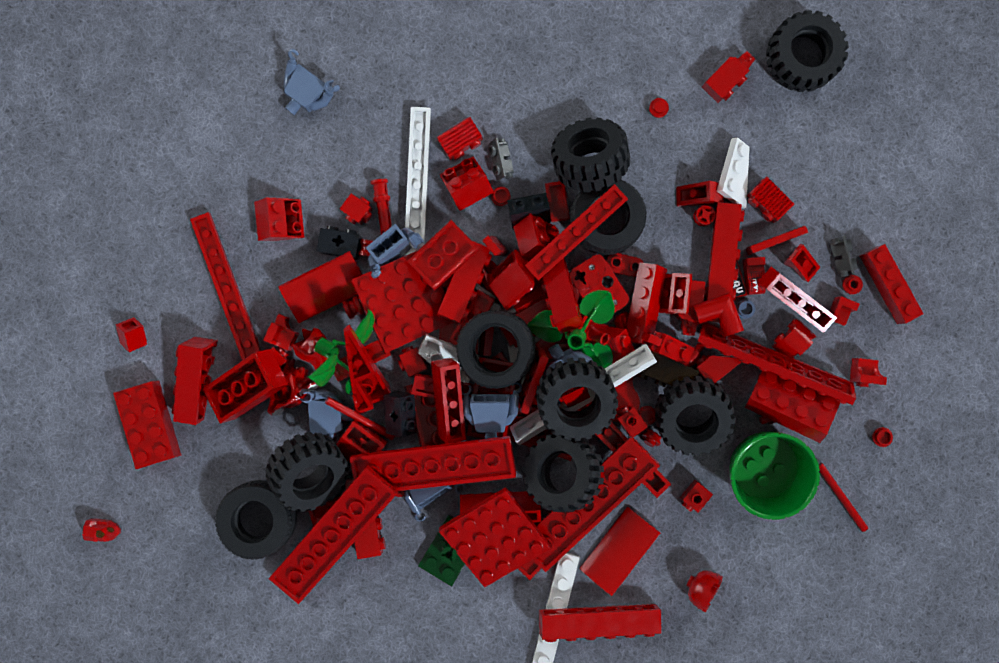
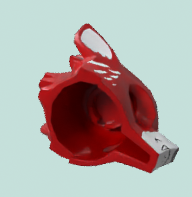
M295 359L288 361L282 370L289 385L280 390V397L277 393L270 396L267 410L270 415L280 416L285 408H293L302 403L300 398L307 396V394L300 392L302 389L311 392L319 387L315 382L307 378L309 372L304 367L294 368Z

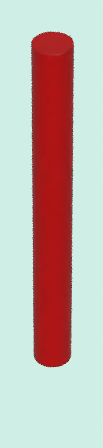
M329 396L326 398L325 404L390 440L395 438L394 435L386 434V428Z
M820 463V474L861 532L868 530V526L823 463Z

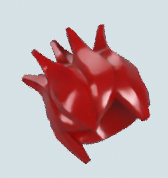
M303 328L302 333L305 340L292 344V347L298 358L311 363L316 370L327 358L314 351L315 345L320 338H327L318 328H313L312 331Z

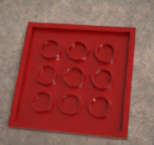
M417 251L381 266V274L377 278H372V271L350 280L366 315L368 309L374 315V333L384 354L452 323V321L437 315L445 296L442 286H439L434 291L407 262Z
M506 487L439 527V533L453 550L457 551V555L484 588L551 549L550 543Z

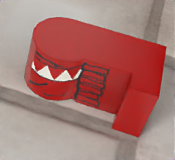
M765 257L746 258L743 260L745 286L748 295L764 294L766 291L758 282L765 274Z

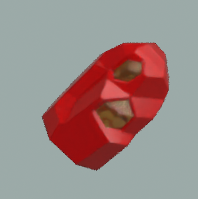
M91 518L86 520L82 536L86 541L107 542L114 540L121 533V528L111 520Z

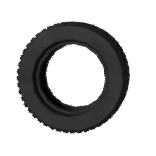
M497 310L483 312L472 317L460 331L456 345L458 363H460L462 371L465 372L464 374L480 386L495 389L508 387L520 381L530 371L536 357V342L530 327L515 314ZM495 326L505 328L511 332L517 341L518 347L515 362L510 368L501 372L491 371L484 367L477 358L476 353L477 340L482 332Z

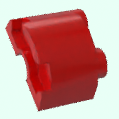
M794 319L787 326L789 328L787 333H780L774 339L775 343L772 345L777 352L792 358L797 354L801 356L813 344L812 339L817 337L800 319Z

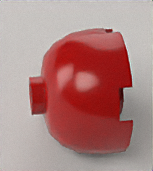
M710 570L700 571L695 577L691 575L686 586L689 587L688 596L692 604L706 613L711 605L710 602L721 585L723 576Z

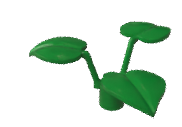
M597 290L587 294L580 303V312L588 316L584 326L581 329L572 330L570 334L568 331L564 333L570 348L574 350L582 348V353L590 356L598 366H602L605 369L612 365L613 362L611 348L607 344L602 345L598 342L594 345L591 342L585 343L586 333L584 331L590 320L592 319L597 324L607 323L611 320L615 311L612 294L606 290ZM551 310L540 312L527 324L532 333L544 341L557 342L563 336V333H560L557 327L552 326L550 321Z
M369 309L366 317L355 331L363 345L374 330L375 319L372 311ZM320 338L315 345L314 351L326 357L327 360L308 378L322 387L333 376L337 363L349 371V367L338 359L340 349L337 345L346 346L345 342L335 339L330 342L325 338ZM349 379L346 383V393L352 396V386Z

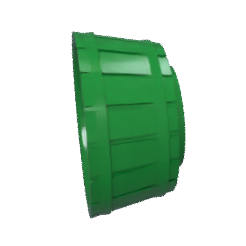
M760 432L745 438L735 448L729 464L731 487L738 502L751 514L769 520L785 519V517L794 516L800 510L802 511L814 498L820 481L819 464L813 451L802 440L780 432Z

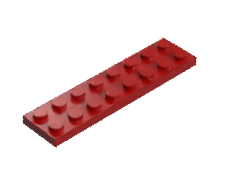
M706 322L702 324L698 337V342L702 346L715 348L725 356L732 355L737 357L739 361L745 364H754L764 372L771 371L779 378L795 381L797 385L803 388H812L820 395L834 397L836 401L842 404H854L856 393L853 382L738 335L732 334L724 337L721 328Z
M510 436L350 456L354 480L368 465L398 491L516 478Z
M632 436L626 439L600 464V466H604V472H601V478H604L603 484H599L598 488L601 491L598 495L593 496L594 501L591 504H585V508L575 510L574 512H553L551 510L536 525L551 546L550 550L533 559L545 572L660 467V463Z
M367 465L269 577V580L299 604L399 491Z

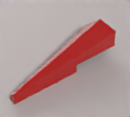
M347 325L343 331L355 411L361 414L374 409L373 403L383 400V395L391 393V389L352 327Z

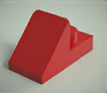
M803 244L796 247L783 263L793 268L802 280L809 282L820 269L819 264Z

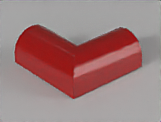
M731 292L692 305L698 325L718 318L724 337L744 331Z

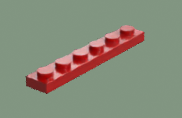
M614 184L524 267L539 281L622 206L628 198Z

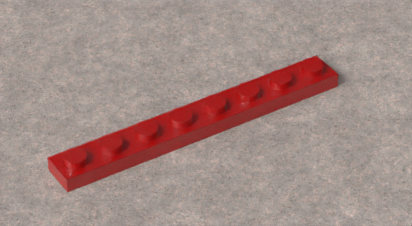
M207 212L191 218L190 221L243 361L254 352L262 350L211 213Z

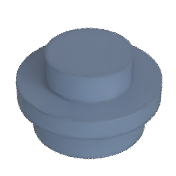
M743 299L737 302L736 309L740 318L748 319L754 315L755 306L752 301Z

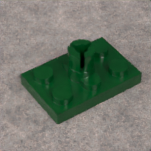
M448 515L443 524L452 520L454 517ZM438 531L418 567L452 587L465 563L457 555V551L453 550Z

